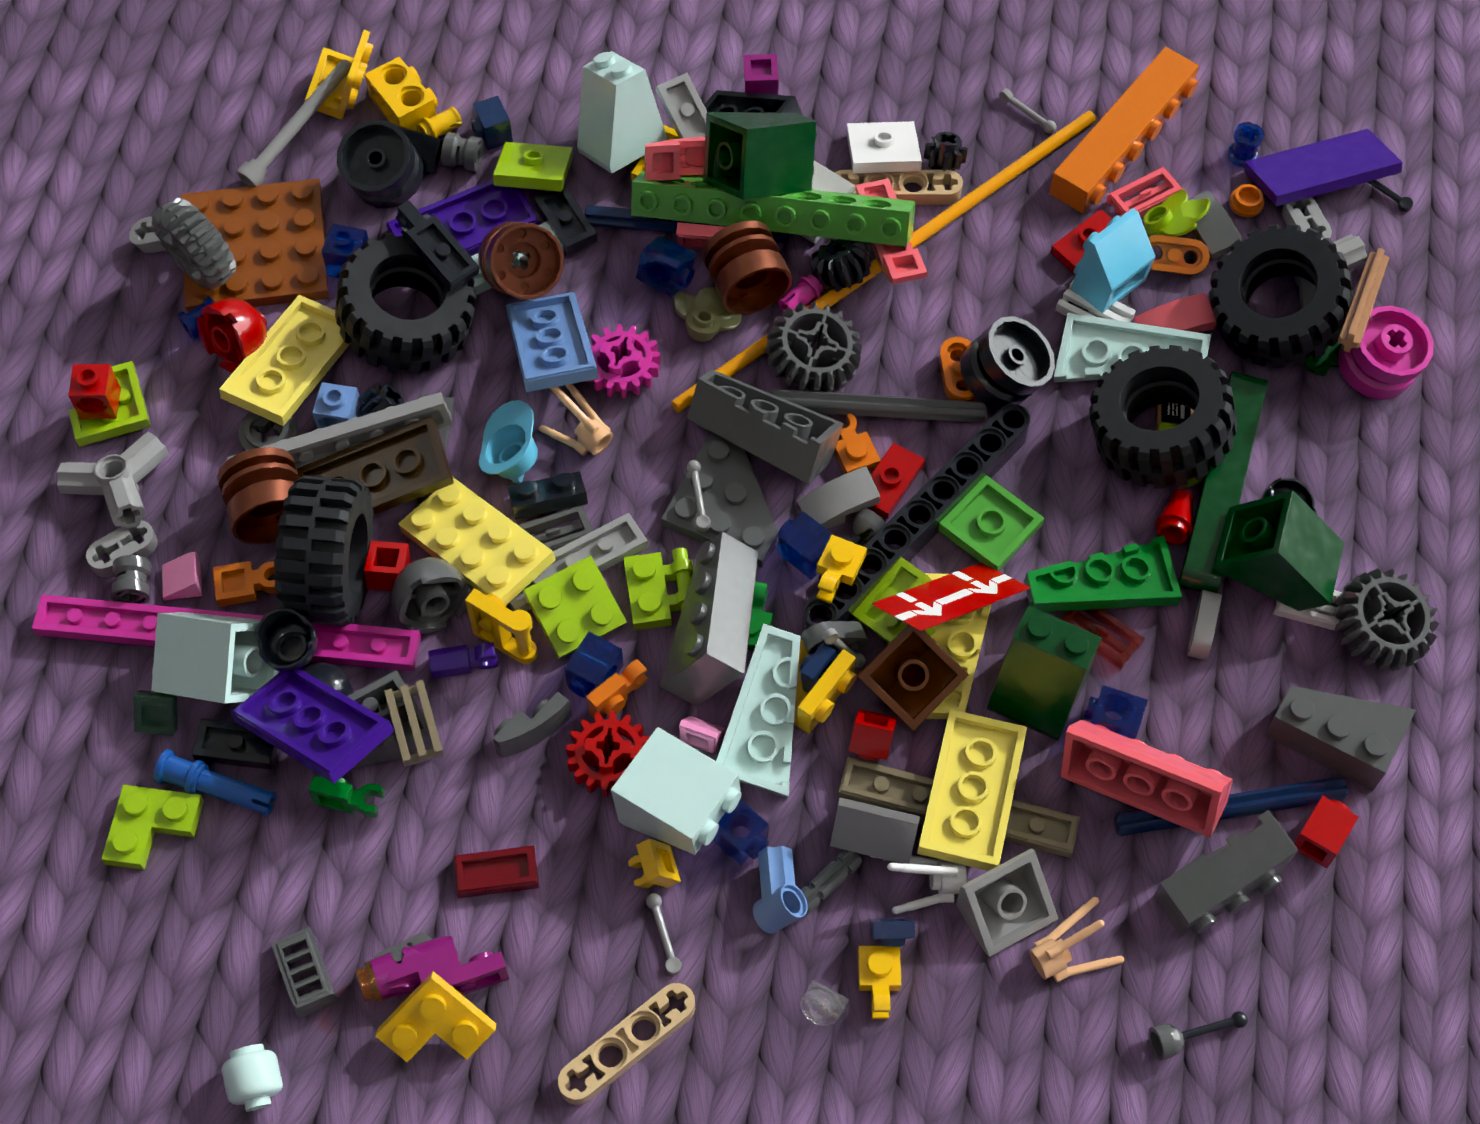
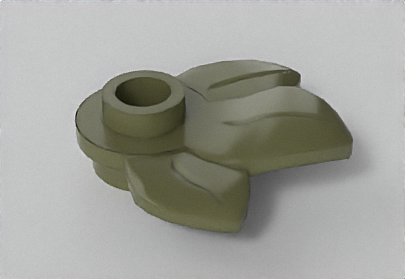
M706 287L700 290L697 296L679 291L674 298L675 312L685 319L687 333L694 340L709 341L719 331L733 330L741 323L742 315L729 313L724 308L715 287Z

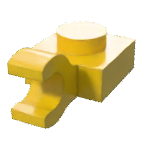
M831 535L817 563L816 572L822 574V577L818 584L820 590L816 598L831 603L841 582L852 586L866 557L867 548Z
M900 946L858 947L859 991H871L872 1019H889L890 991L901 990Z

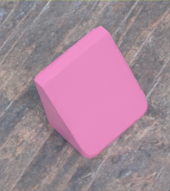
M196 552L187 553L162 565L164 601L202 596L201 561Z
M692 716L682 719L679 724L681 741L712 754L717 753L725 735V728Z

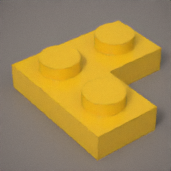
M433 971L377 1029L375 1037L406 1062L434 1034L444 1040L465 1059H468L495 1032L497 1023Z

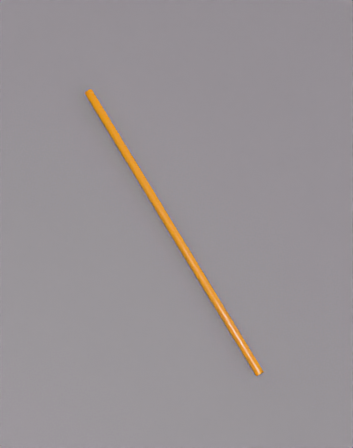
M1090 110L1086 111L914 231L910 239L913 249L1096 121L1094 113ZM877 258L870 262L871 274L864 277L861 284H854L851 286V289L843 288L839 292H836L835 289L828 291L815 300L818 309L823 310L828 304L830 307L880 273L882 269ZM767 335L715 371L729 377L739 372L766 352ZM697 383L671 401V405L677 413L691 405Z

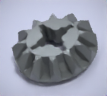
M250 412L239 425L238 439L244 451L273 444L282 439L295 437L298 429L293 416L282 426ZM273 427L276 436H269L264 441L261 432L267 433Z

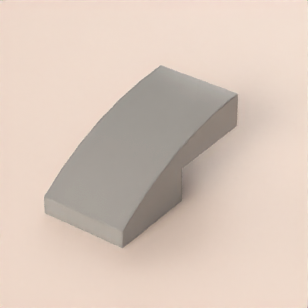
M865 466L816 488L797 500V505L810 534H814L845 523V515L880 504V494Z

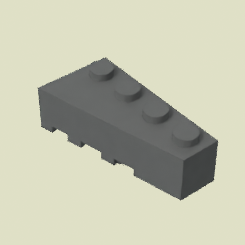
M712 369L698 378L687 416L689 420L697 423L700 428L721 436L807 484L831 463L844 424Z

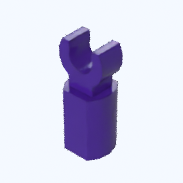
M494 642L482 643L473 648H468L467 645L428 650L433 679L472 673L471 669L474 668L492 669L498 667Z

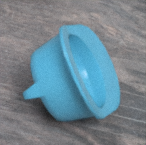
M521 400L510 401L501 405L493 412L487 421L483 435L482 449L479 457V466L482 472L489 475L498 474L518 484L523 481L525 473L535 464L538 458V448L532 438L534 415L529 404Z

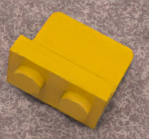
M363 30L354 58L323 47L305 101L341 60L350 61L351 68L346 77L316 111L343 120L346 108H354L373 49V44L368 43L370 31Z
M800 639L794 725L810 734L818 722L823 723L829 717L834 708V702L841 693L846 694L857 678V674L854 673L856 657L843 649L811 691L807 693L802 688L800 666L808 652L803 641Z

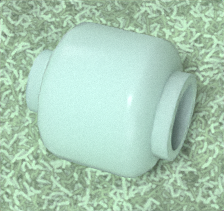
M263 1044L250 1045L231 1051L229 1053L230 1059L222 1066V1075L228 1101L235 1105L244 1104L246 1112L271 1106L270 1097L277 1095L283 1088L276 1054L271 1050H264Z

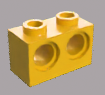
M400 56L365 73L369 96L390 123L418 132L417 124L421 123V118H431L437 115L435 107L438 106V101L435 94L430 88L425 89L415 68L413 66L408 67Z

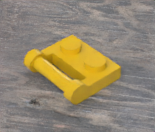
M474 588L465 599L473 634L485 642H494L496 649L519 663L530 664L535 661L538 651L536 644L531 640L532 618L530 614L525 610L511 611L506 608L505 603L492 593L485 595Z

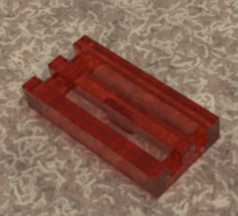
M1104 609L1083 611L1129 642V646L1112 636L1100 624H1095L1079 612L1080 610H1069L1061 620L1084 630L1087 629L1088 632L1102 637L1097 654L1120 670L1124 668L1126 662L1133 657L1135 651L1142 646L1145 640L1144 637Z

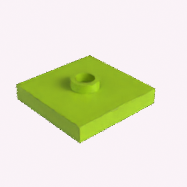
M505 142L493 174V185L561 192L573 158L572 147Z

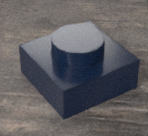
M822 643L815 653H809L800 666L802 688L807 693L811 691L837 658L836 650L825 643Z
M911 918L870 919V935L873 939H880V946H904L905 939L915 938V921Z

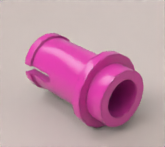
M810 274L807 277L802 276L799 278V284L778 301L780 309L783 312L788 307L795 310L800 302L806 306L812 299L817 300L820 298V292L823 291V287L819 280Z

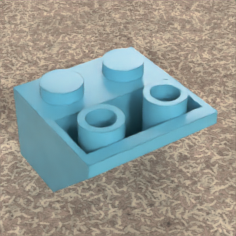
M1132 208L1121 217L1115 216L1100 233L1093 232L1086 239L1083 245L1084 255L1074 269L1076 276L1071 290L1104 313L1116 301L1119 302L1146 281L1154 262L1155 254L1138 211Z

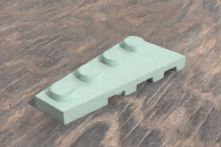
M1067 313L1054 374V383L1099 380L1104 372H1111L1110 366L1116 361L1128 359V354L1139 350L1140 353L1149 351L1150 346L1160 345L1161 349H1169V345L1182 346L1183 351H1188L1191 348L1201 352L1204 359L1208 356L1211 335Z
M763 623L716 762L737 773L739 782L788 798L801 636Z

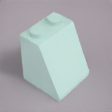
M610 51L598 54L594 57V61L583 66L577 148L580 154L610 173H614L644 156L645 144L668 139L646 70Z
M188 612L157 613L151 691L224 704L244 702L279 673V671L265 663L258 654L259 647L254 632L261 619Z
M659 727L656 728L611 789L618 821L621 824L694 855L702 844L705 846L710 844L718 831L719 825L717 823L725 812L730 814L736 808L742 795L737 773Z

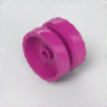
M1395 306L1376 307L1371 312L1360 347L1351 348L1350 352L1343 351L1344 345H1341L1338 353V365L1343 378L1353 389L1361 394L1380 400L1395 398L1406 391L1415 378L1427 367L1433 356L1434 342L1428 327L1418 316L1404 308Z

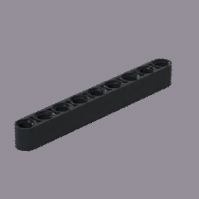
M1012 403L1003 406L863 546L867 548L866 557L852 586L841 582L831 603L816 598V594L806 604L803 613L802 631L804 632L807 628L814 625L815 623L812 621L818 618L827 621H852L855 618L852 615L853 612L898 559L902 557L910 562L939 532V523L985 475L992 478L1024 445L1030 424L1029 411L1019 404ZM1007 426H1014L1016 427V429H1012ZM983 449H991L995 452H987ZM968 472L971 474V476H964L960 473ZM936 496H945L948 500H940ZM912 520H921L925 524H915ZM897 544L902 548L891 549L887 545ZM870 568L876 570L877 573L867 574L862 570ZM847 593L852 595L853 598L841 599L837 595Z

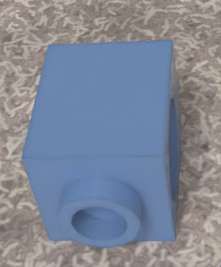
M321 383L312 412L317 429L345 422L351 418L361 417L359 409L362 406V402L359 400L360 395L357 387Z

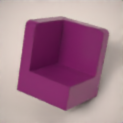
M777 54L743 55L745 92L778 95Z

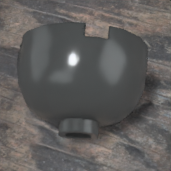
M428 557L410 563L398 573L392 585L391 602L400 622L405 624L407 629L419 630L422 634H428L448 627L445 621L456 615L459 619L467 609L465 599L471 593V590L461 572L454 565L441 558Z

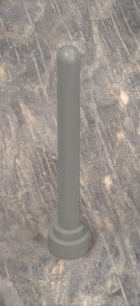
M341 60L256 160L252 158L249 162L244 161L238 168L236 174L246 185L257 187L266 181L267 167L346 77L351 68L350 61Z

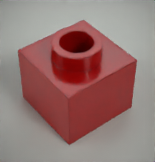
M370 541L364 569L367 589L392 591V585L398 573L411 563L409 544Z
M859 709L854 722L849 752L857 753L860 758L869 761L887 760L897 717Z

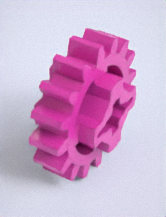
M617 324L615 332H611L607 327H604L603 337L594 334L591 336L592 345L590 346L599 379L587 382L594 381V388L597 392L605 387L607 388V397L611 398L615 391H618L622 399H626L627 391L632 390L638 396L641 395V385L648 388L652 387V377H659L661 358L660 352L657 350L656 340L649 341V333L647 331L638 335L636 334V326L632 325L628 331H623L622 325Z

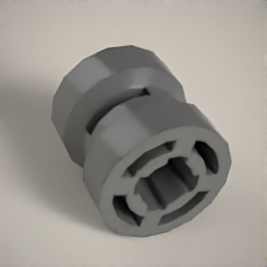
M448 132L442 145V165L452 168L460 165L464 166L468 171L477 172L483 159V139L474 136L466 139L461 138L457 133Z
M125 555L116 558L113 561L112 574L116 581L111 585V600L137 604L148 603L150 600V586L147 584V580L151 577L152 563L148 559L136 555Z

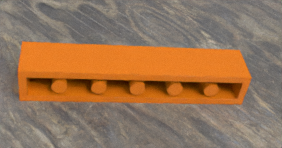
M1165 46L1054 171L1049 194L1082 214L1092 203L1097 205L1105 195L1107 186L1111 182L1116 183L1121 178L1126 167L1125 165L1129 161L1135 162L1144 148L1145 142L1148 139L1153 141L1156 138L1165 119L1171 120L1177 113L1181 101L1184 98L1189 99L1194 94L1199 84V81L1196 80L1199 65Z

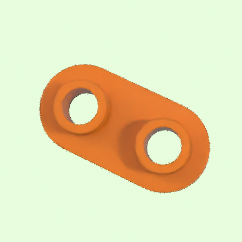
M1164 235L1148 237L1151 246L1158 247L1161 250V257L1158 260H1154L1150 269L1152 271L1194 275L1203 271L1209 263V250L1199 240ZM1187 251H1192L1196 255V261L1193 264H1188L1184 260V255Z
M963 337L948 338L940 347L939 363L943 386L949 400L975 401L977 398L966 386L961 374L960 361L952 360L954 357L961 358L964 349L971 343V341ZM963 387L966 388L967 391H961L957 388Z

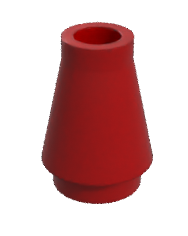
M1185 489L1175 490L1156 520L1158 537L1164 535L1168 544H1182L1192 534L1194 495L1190 491Z

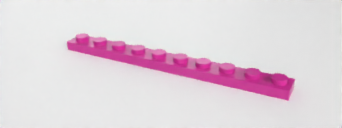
M41 594L32 630L38 636L155 647L157 613L188 612L262 619L263 615ZM313 624L317 634L318 647L310 662L323 661L330 664L415 672L421 641L419 630L349 624L345 627Z

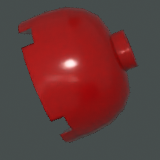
M228 298L213 302L200 310V312H203V316L197 318L199 336L209 355L216 352L224 360V362H220L218 365L231 373L236 370L246 357L254 353L267 337V322L264 315L241 299Z

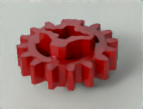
M611 711L609 718L604 720L599 712L595 713V722L592 724L584 719L580 721L582 732L572 731L570 736L574 744L566 745V753L570 757L567 760L569 772H575V782L581 784L587 781L586 787L589 793L600 787L603 797H608L610 789L650 738L649 736H643L644 728L641 723L631 727V716L627 714L620 721L617 720L615 711ZM620 735H623L624 737L628 738L630 741L623 740V738H622ZM613 744V751L606 764L605 757L608 751H610V745ZM589 767H595L599 773L592 771Z

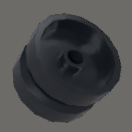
M367 120L355 125L343 136L337 149L336 163L341 177L364 203L376 208H393L407 202L417 192L423 180V163L419 152L411 144L406 134L396 124L388 121Z
M1009 316L1001 317L995 321L982 335L964 349L960 358V367L965 384L973 395L988 407L1000 410L1007 404L1020 405L1048 382L1055 370V360L1048 340L1038 328L1024 319Z

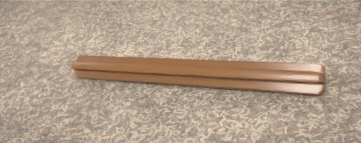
M1378 248L1377 253H1369L1341 329L1338 343L1344 345L1343 351L1350 352L1351 348H1359L1389 263V257L1384 255L1385 250L1382 248Z

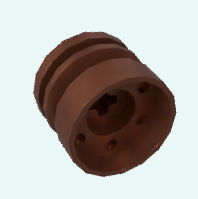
M742 221L727 226L709 239L702 251V260L708 269L710 278L715 282V289L724 308L729 313L736 315H749L771 307L783 298L792 286V275L784 258L778 252L779 248L773 240L774 237L766 224L759 221Z
M505 222L495 226L483 238L478 251V265L484 280L493 289L519 299H535L547 294L559 282L564 269V254L559 241L548 229L526 222ZM513 252L521 253L523 255L519 259L521 263L520 266L511 264V262L515 259L514 255L512 254Z
M274 447L254 448L241 452L228 459L219 468L216 477L223 501L227 506L226 513L234 537L243 543L257 545L276 542L284 500L288 497L289 488L294 485V481L299 479L295 462L290 453L284 449Z

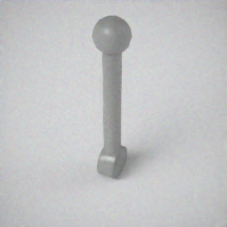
M1004 88L999 92V98L1004 103L1010 102L1041 124L1046 133L1051 134L1055 132L1056 123L1054 121H1047L1014 98L1009 89Z
M691 460L688 462L686 469L691 474L698 512L696 527L700 531H707L711 527V520L705 514L698 474L701 470V465L698 461Z
M829 628L823 632L822 638L827 645L834 644L841 651L844 649L856 657V668H860L865 664V656L861 653H855L843 643L834 628Z
M652 893L646 898V904L653 911L667 957L666 971L670 975H677L682 969V963L680 959L675 957L660 909L662 899L658 894Z

